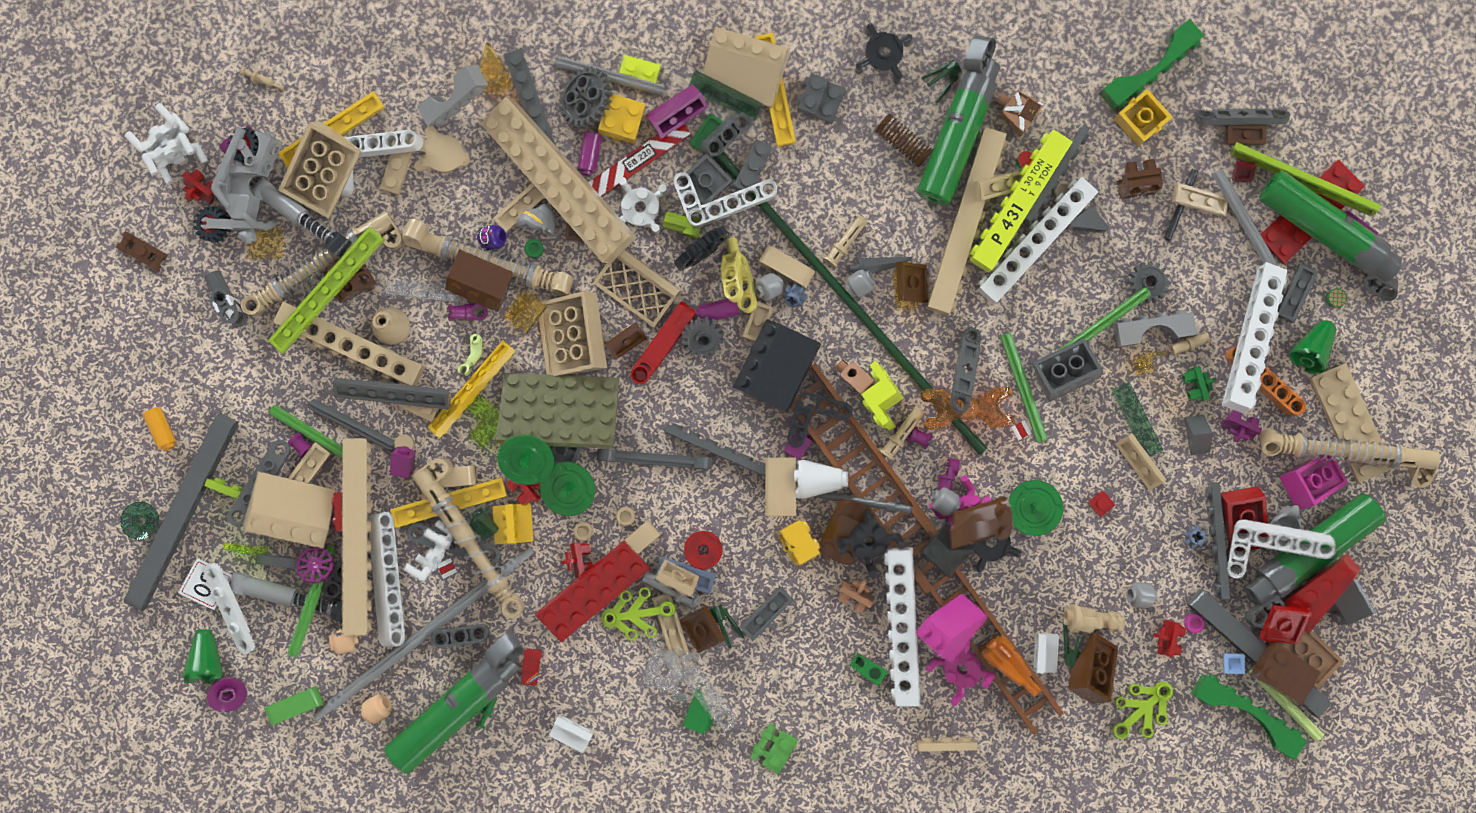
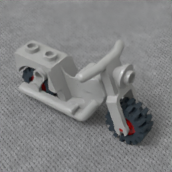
M237 127L233 131L234 135L229 136L232 140L227 142L229 147L211 186L212 192L227 212L220 208L203 207L204 210L200 209V214L195 215L197 220H193V223H196V226H193V228L198 230L195 232L196 235L205 241H224V238L229 236L227 232L236 231L239 232L238 235L241 236L240 239L251 244L252 241L257 242L254 230L267 231L278 225L275 219L266 223L255 221L259 210L260 198L252 194L249 182L253 177L269 178L268 176L283 142L276 139V134L265 130V133L249 128ZM233 159L236 161L235 166H231Z

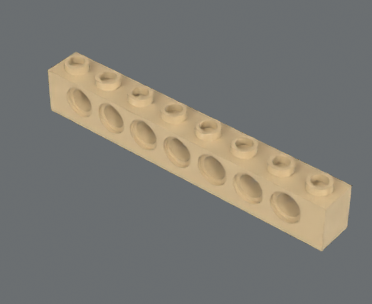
M282 302L273 323L278 324L277 329L294 312L296 307ZM318 317L299 337V339L306 341V338L313 340L312 345L321 349L324 346L330 348L329 352L338 357L343 354L347 356V361L357 365L358 362L365 364L364 369L375 373V370L382 372L381 376L388 380L398 379L400 380L398 383L400 385L417 386L425 369L423 365ZM317 326L318 332L315 335H311L312 327ZM334 334V335H335V340H334V342L329 343V342H328V337H329V335ZM348 342L353 344L350 351L345 350V345ZM365 350L370 351V356L367 359L362 357V353ZM386 357L387 365L380 367V360ZM403 365L405 371L402 375H398L397 368Z

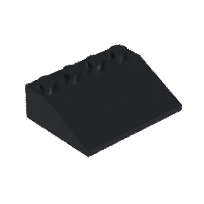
M766 319L733 388L748 397L788 413L821 343L782 324Z

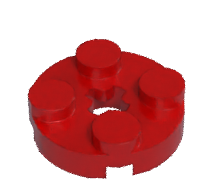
M709 531L693 533L688 537L684 545L686 560L697 569H708L715 566L722 556L720 539ZM699 545L708 546L707 551L709 552L707 555L705 553L699 554Z

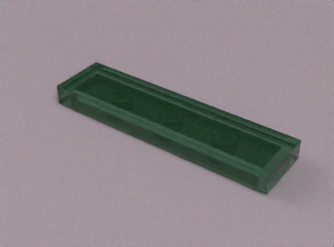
M697 70L694 71L689 86L693 84L704 97L736 113L746 114L754 122L757 120L763 103Z
M1130 381L1112 389L1111 391L1132 434L1149 457L1164 451Z

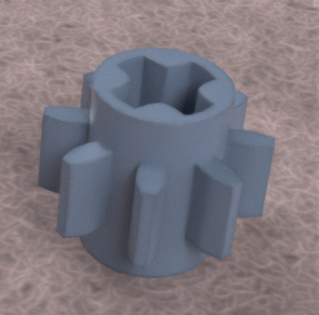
M794 284L792 287L787 285L782 297L785 298V303L788 306L795 308L798 305L802 307L807 294L804 293L805 290L801 285Z
M1196 525L1194 530L1191 526H1187L1188 531L1182 533L1186 539L1183 543H1190L1191 549H1194L1196 545L1202 548V543L1208 541L1204 535L1207 531H1201L1200 525ZM1193 534H1195L1196 536H1198V539H1197V540H1195L1194 538H1192V535H1193Z

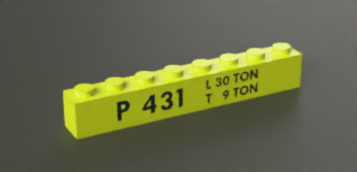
M1054 129L1049 134H1044L1040 141L1042 144L1040 149H1035L1030 156V159H1032L1030 165L1026 164L1020 172V175H1022L1019 182L1016 180L1010 188L1012 191L1009 198L1006 196L1001 202V211L999 214L996 212L991 218V227L989 230L985 228L980 238L982 241L979 246L975 244L970 254L972 257L969 261L988 273L993 270L1073 141Z

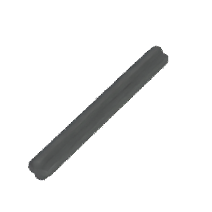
M316 399L310 401L308 406L310 410L389 451L393 450L395 440Z

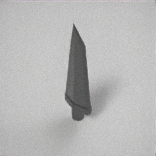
M914 256L858 258V264L849 265V271L851 273L863 269L873 274L895 268L896 262H908Z

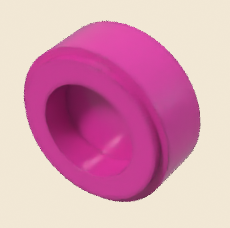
M1189 614L1184 619V627L1188 632L1199 633L1204 629L1205 622L1200 615Z

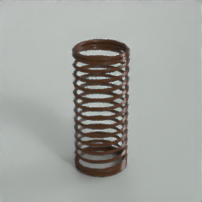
M889 113L876 128V134L879 133V136L883 135L882 139L886 138L885 141H889V144L893 143L892 147L896 146L895 150L899 149L898 152L902 151V155L906 154L905 158L909 156L908 160L912 159V163L916 162L915 166L917 168L920 167L931 154L933 148H929L928 145L917 157L926 145L924 143L913 155L923 140L910 152L920 139L918 137L907 149L916 137L915 134L903 147L913 132L900 144L905 135L910 131L908 129L897 141L902 132L907 128L905 126L893 139L903 124L890 136L900 123L898 121L887 133L897 120L895 118L883 131L893 118V115Z

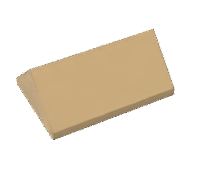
M766 458L765 516H796V482L794 480L796 458Z

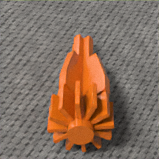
M1003 635L997 636L996 639H991L986 644L987 648L982 651V656L991 666L996 667L1019 686L1023 685L1033 697L1037 696L1041 689L1030 678L1031 672L1022 658L1013 650L1015 647Z

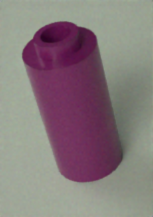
M584 132L577 170L581 171V175L591 176L596 173L603 137L599 133Z
M728 298L698 305L699 309L695 310L697 318L699 316L700 318L707 316L709 320L715 319V321L739 315L737 302H731Z

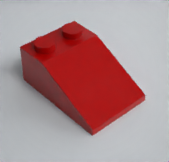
M1258 486L1221 493L1223 521L1230 550L1234 526L1239 520H1250L1268 524L1266 495ZM1245 529L1239 530V532L1242 534L1248 533V531ZM1267 533L1259 534L1260 537L1269 536ZM1255 545L1250 546V550L1265 548ZM1243 547L1235 548L1237 551L1245 550Z

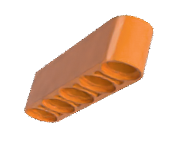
M1237 346L1227 350L1225 355L1227 362L1231 366L1234 361L1233 354ZM1265 366L1260 376L1261 385L1258 390L1286 415L1295 416L1304 413L1306 410L1305 401ZM1264 376L1268 379L1267 386L1262 381ZM1278 389L1283 393L1281 399L1277 396ZM1293 402L1297 405L1296 412L1291 407Z

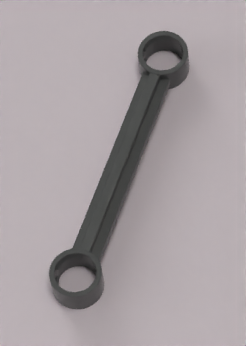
M597 449L596 460L712 470V458Z

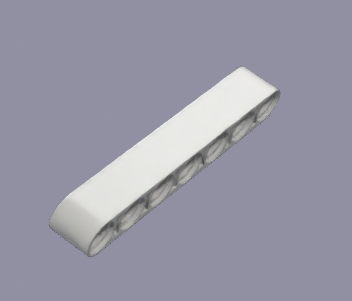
M388 512L375 513L369 516L368 521H371L369 540H371L370 554L378 638L382 646L395 647L403 644L405 634L394 520Z

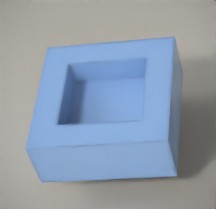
M1223 653V672L1225 674H1245V654Z

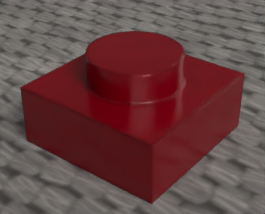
M1236 161L1231 176L1232 181L1252 183L1257 167L1255 162Z

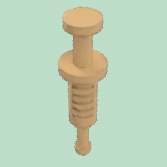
M245 66L240 70V75L250 76L252 82L257 81L269 87L274 86L279 90L284 89L283 86L275 84L273 80L260 75L257 70L252 73L246 70Z

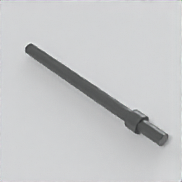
M830 492L813 496L814 498L837 502L839 499L847 500L850 498L868 507L887 510V512L895 514L896 512L911 514L913 509L912 506L900 505L895 501L883 502Z

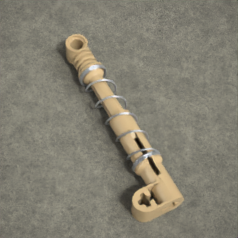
M447 458L432 460L415 472L412 478L430 502L431 511L437 513L445 524L443 528H447L454 537V543H458L460 548L464 547L467 553L464 559L472 558L477 565L474 573H482L487 580L485 588L488 592L496 594L494 597L499 599L497 600L498 603H502L500 606L503 614L508 618L519 616L524 611V601L516 594L513 595L514 590L511 591L512 587L507 586L509 584L507 575L505 573L498 574L501 566L493 567L488 557L491 552L482 551L477 544L480 536L475 535L469 526L470 521L465 520L460 513V506L453 503V496L446 493L440 484V481L452 472V462ZM440 464H443V471L436 472L435 474L438 477L436 478L429 467H431L432 470L438 469L440 467ZM510 603L517 605V612L510 610Z

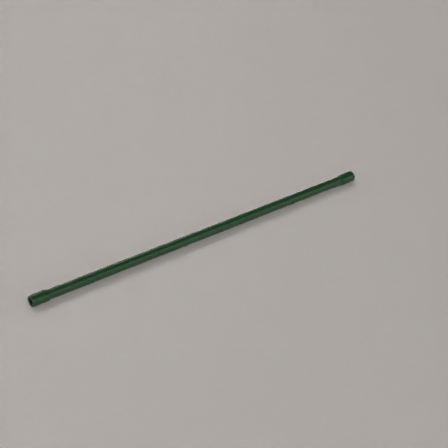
M723 151L720 155L714 156L724 170L728 171L736 180L740 171ZM751 192L750 197L754 201L756 195ZM767 201L759 204L760 209L964 436L977 454L981 455L988 447L959 418Z

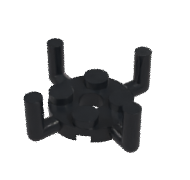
M872 23L867 24L865 35L871 36L865 48L866 57L856 63L855 73L860 74L863 67L870 64L880 72L891 70L894 74L893 83L899 84L902 79V73L898 68V64L903 57V45L905 47L910 46L913 36L907 34L899 38L894 34L886 32L878 33ZM887 47L890 53L883 56L880 54L879 49Z
M870 509L865 510L864 521L857 524V527L850 532L848 538L836 540V545L841 555L847 553L846 546L850 545L857 557L865 558L866 569L871 578L877 576L873 565V558L885 554L889 541H896L899 549L905 548V542L901 534H888L886 529L876 522ZM868 536L874 537V539H873L872 542H870V543H865V542H864V539H865L866 537H868Z
M1010 536L1004 540L994 537L996 539L994 547H988L986 540L973 543L971 545L975 549L974 552L980 558L978 564L973 566V570L975 572H982L987 561L999 560L1006 556L1007 553L1013 557H1020L1022 552L1011 546Z

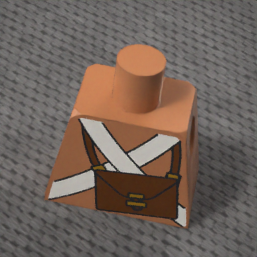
M1016 91L1012 98L1002 92L996 99V102L1004 107L999 117L1019 137L1022 136L1044 106L1043 102L1020 91Z
M841 360L835 367L841 373L842 381L862 401L864 398L861 394L876 384L875 380L855 362L848 364L846 361Z

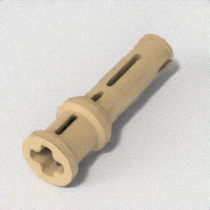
M858 215L840 241L834 243L828 255L822 258L823 261L836 269L837 263L843 256L847 255L848 247L868 221L861 215Z
M915 406L897 432L889 436V441L879 451L893 461L894 455L900 448L904 447V440L925 412Z

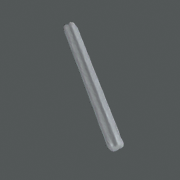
M560 56L557 57L555 62L557 68L577 73L578 69L583 71L584 67L589 69L592 66ZM592 66L607 74V77L611 79V83L659 96L664 94L665 86L662 84Z
M1223 169L1217 170L1212 176L1263 264L1268 262L1278 266Z

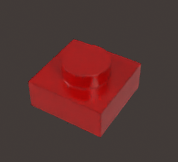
M1101 490L1087 502L1099 517H1102L1115 506L1104 490Z

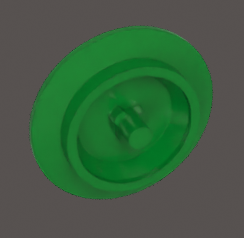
M522 434L507 439L500 446L497 454V463L500 471L509 480L518 484L531 485L539 483L549 476L554 466V455L549 445L542 439Z
M559 462L554 464L549 476L540 482V493L544 503L553 512L563 516H575L587 510L592 504L595 497V483L591 474L583 466L574 462Z
M1040 480L1023 482L1009 496L1008 501L1012 509V524L1017 530L1026 535H1045L1054 530L1062 519L1064 510L1062 498L1059 492L1047 482Z

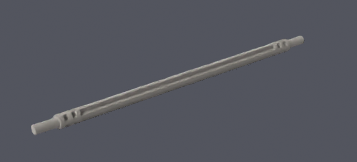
M529 547L516 558H511L501 566L498 574L505 573L507 576L520 567L523 561L535 552ZM485 579L403 642L402 645L398 646L328 700V704L313 714V717L318 721L331 710H336L488 592L485 588L487 580Z

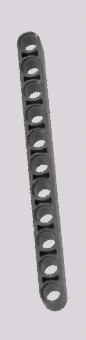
M222 413L217 414L124 598L125 604L142 612L148 607L207 489L204 486L206 480L212 479L238 427V421Z

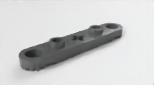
M1269 108L1212 109V111H1205V109L1202 111L1200 109L1196 111L1194 121L1201 125L1219 126L1286 124L1289 122L1291 114L1286 109L1280 110V108H1275V110H1269Z
M972 326L966 328L961 335L950 397V407L958 414L966 412L970 407L981 347V332ZM968 333L973 334L975 336V340H970ZM964 366L967 367L968 373L965 372ZM956 400H961L964 404V407L961 408L959 407V405L957 406Z
M277 440L272 443L231 507L227 518L233 526H243L257 473L263 472L277 476L288 456H290L291 448L286 441ZM280 445L285 446L286 450L282 455L275 453L276 447ZM236 512L243 513V519L239 522L233 520Z
M414 523L407 530V536L411 541L432 548L436 546V542L424 536L427 529L438 535H448L438 528L421 523ZM416 527L422 529L423 533L420 538H415L412 534L413 529ZM481 541L477 543L482 551L492 549L496 552V558L492 561L489 560L491 564H496L500 560L501 552L498 547ZM450 545L448 550L445 549V552L462 557L467 553L464 547L460 548V546L452 549V545Z

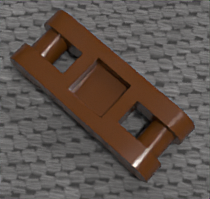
M124 231L123 239L120 243H117L116 248L159 271L162 267L160 264L163 259L166 260L168 254ZM130 241L134 242L131 249L127 247ZM155 254V259L151 261L150 259L152 255Z

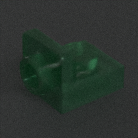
M489 506L475 510L472 513L473 517L469 524L482 540L487 539L499 530V527L487 514L490 510Z

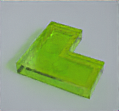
M479 394L473 403L467 407L471 413L481 420L469 436L484 448L497 433L499 410Z
M224 542L223 549L237 551L238 553L266 554L268 546Z

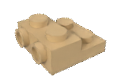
M664 559L655 579L660 584L667 587L671 586L678 593L691 597L699 576Z

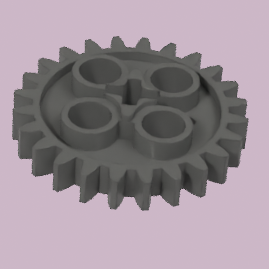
M590 66L589 69L584 67L583 71L578 69L577 75L572 73L571 80L566 79L568 84L562 85L565 90L559 93L563 98L558 100V102L562 103L559 109L562 110L561 116L565 117L564 120L574 127L582 128L583 126L588 128V124L594 126V120L600 122V115L605 117L604 110H609L610 108L607 104L612 103L609 97L614 95V93L609 91L613 86L609 84L611 79L607 77V74L598 68L595 69ZM587 99L591 100L594 103V106L591 103H589Z

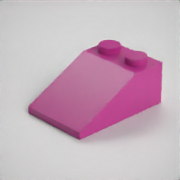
M1318 457L1314 460L1309 459L1279 476L1294 506L1297 505L1300 510L1317 505L1348 483L1337 462L1333 459L1331 461L1326 459L1319 460Z
M960 594L929 616L915 634L939 656L952 663L988 616L966 596Z

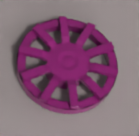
M312 547L306 549L297 558V573L304 581L309 583H319L326 580L334 568L333 557L324 548ZM315 551L314 557L311 556L310 552ZM318 551L323 552L319 557H317ZM327 554L329 559L322 561L321 559ZM307 555L309 560L304 559V556ZM301 561L307 563V565L300 566ZM330 562L329 568L325 567L324 563ZM308 568L303 574L301 573V569ZM323 569L327 571L324 576L321 573ZM309 572H311V579L305 577ZM318 573L320 578L314 579V575Z

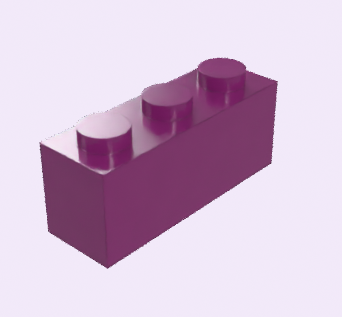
M692 84L645 116L653 130L662 139L707 109L708 105L701 92Z

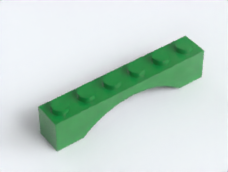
M1188 19L1171 34L1165 55L1156 66L1138 75L1117 77L1103 88L1099 94L1113 111L1118 107L1122 109L1128 104V99L1132 95L1137 97L1144 91L1143 86L1147 83L1149 86L1158 79L1157 75L1159 73L1165 74L1173 67L1171 64L1175 60L1180 62L1187 56L1186 51L1189 49L1193 51L1202 44L1200 40L1205 35L1191 19Z
M1202 674L1190 693L1191 695L1210 706H1233L1249 713L1264 728L1272 747L1288 758L1296 760L1307 742L1305 738L1301 737L1303 735L1302 732L1293 727L1289 729L1285 726L1286 722L1278 717L1272 718L1269 716L1270 712L1261 706L1255 707L1252 705L1253 701L1244 695L1242 697L1235 694L1237 690L1226 684L1224 687L1219 683L1220 679L1214 675L1209 674L1207 676Z

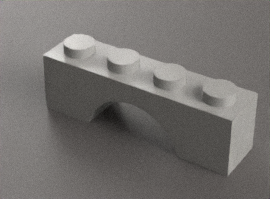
M465 65L453 75L454 89L448 100L442 96H430L417 106L427 127L443 126L449 117L458 114V110L461 107L470 104V100L473 97L483 93V89L488 86V83L478 65Z
M1186 310L1175 311V315L1168 316V313L1156 314V318L1150 319L1149 315L1137 317V321H1130V318L1118 320L1119 323L1113 325L1117 348L1140 344L1145 331L1152 327L1164 329L1173 340L1197 335L1193 312L1187 313Z

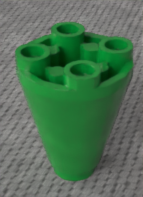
M196 630V635H194L182 674L184 683L191 684L196 683V680H204V684H213L223 678V669L213 630Z

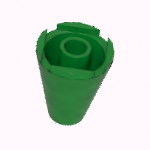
M1329 320L1319 321L1290 350V361L1296 367H1299V364L1305 367V372L1312 374L1323 373L1327 368L1337 331L1334 323Z

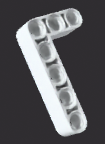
M411 130L344 137L355 146L360 143L359 149L362 152L359 158L413 152L420 150L423 146L422 137ZM414 137L413 143L409 144L410 139ZM396 139L395 145L391 146L392 141ZM378 141L377 147L373 148L374 143ZM353 171L341 196L346 197L353 192Z
M681 172L674 177V185L688 221L695 228L703 227L769 201L777 195V185L775 182L765 180L701 206L690 176L687 173ZM686 178L688 184L685 187H680L678 185L679 179ZM768 185L774 188V192L769 195L763 192V188ZM747 193H754L756 199L752 202L745 199ZM687 196L695 197V202L692 205L685 203ZM732 199L738 202V206L734 209L727 206V203ZM714 206L720 209V213L717 216H712L709 213L710 209ZM694 214L702 215V220L699 223L692 221Z
M1239 520L1234 526L1227 570L1228 574L1233 578L1244 576L1251 545L1320 558H1330L1335 553V541L1327 534L1250 520ZM1245 529L1248 531V533L1242 534L1239 532V530ZM1267 533L1269 536L1260 537L1259 534ZM1285 536L1288 537L1289 540L1281 541L1279 538ZM1307 540L1310 543L1307 545H1303L1300 543V541ZM1323 544L1330 545V547L1327 549H1324L1320 546ZM1243 547L1245 550L1237 551L1235 548ZM1238 564L1241 566V568L1236 569L1233 568L1232 565Z

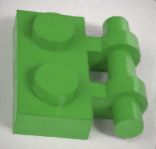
M770 723L767 729L763 730V736L759 743L753 747V753L750 758L757 761L760 755L764 756L765 759L762 765L779 775L798 739L783 730L780 731L778 736L774 735L776 726ZM771 740L774 743L768 752L764 748L768 741Z

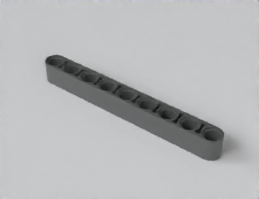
M1198 589L1186 604L1256 665L1266 645L1206 592ZM1312 687L1302 706L1312 715L1320 718L1332 703L1315 687Z

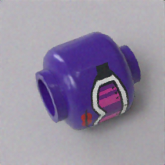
M487 225L479 230L477 241L483 249L486 248L488 251L496 250L504 246L507 241V234L500 225Z

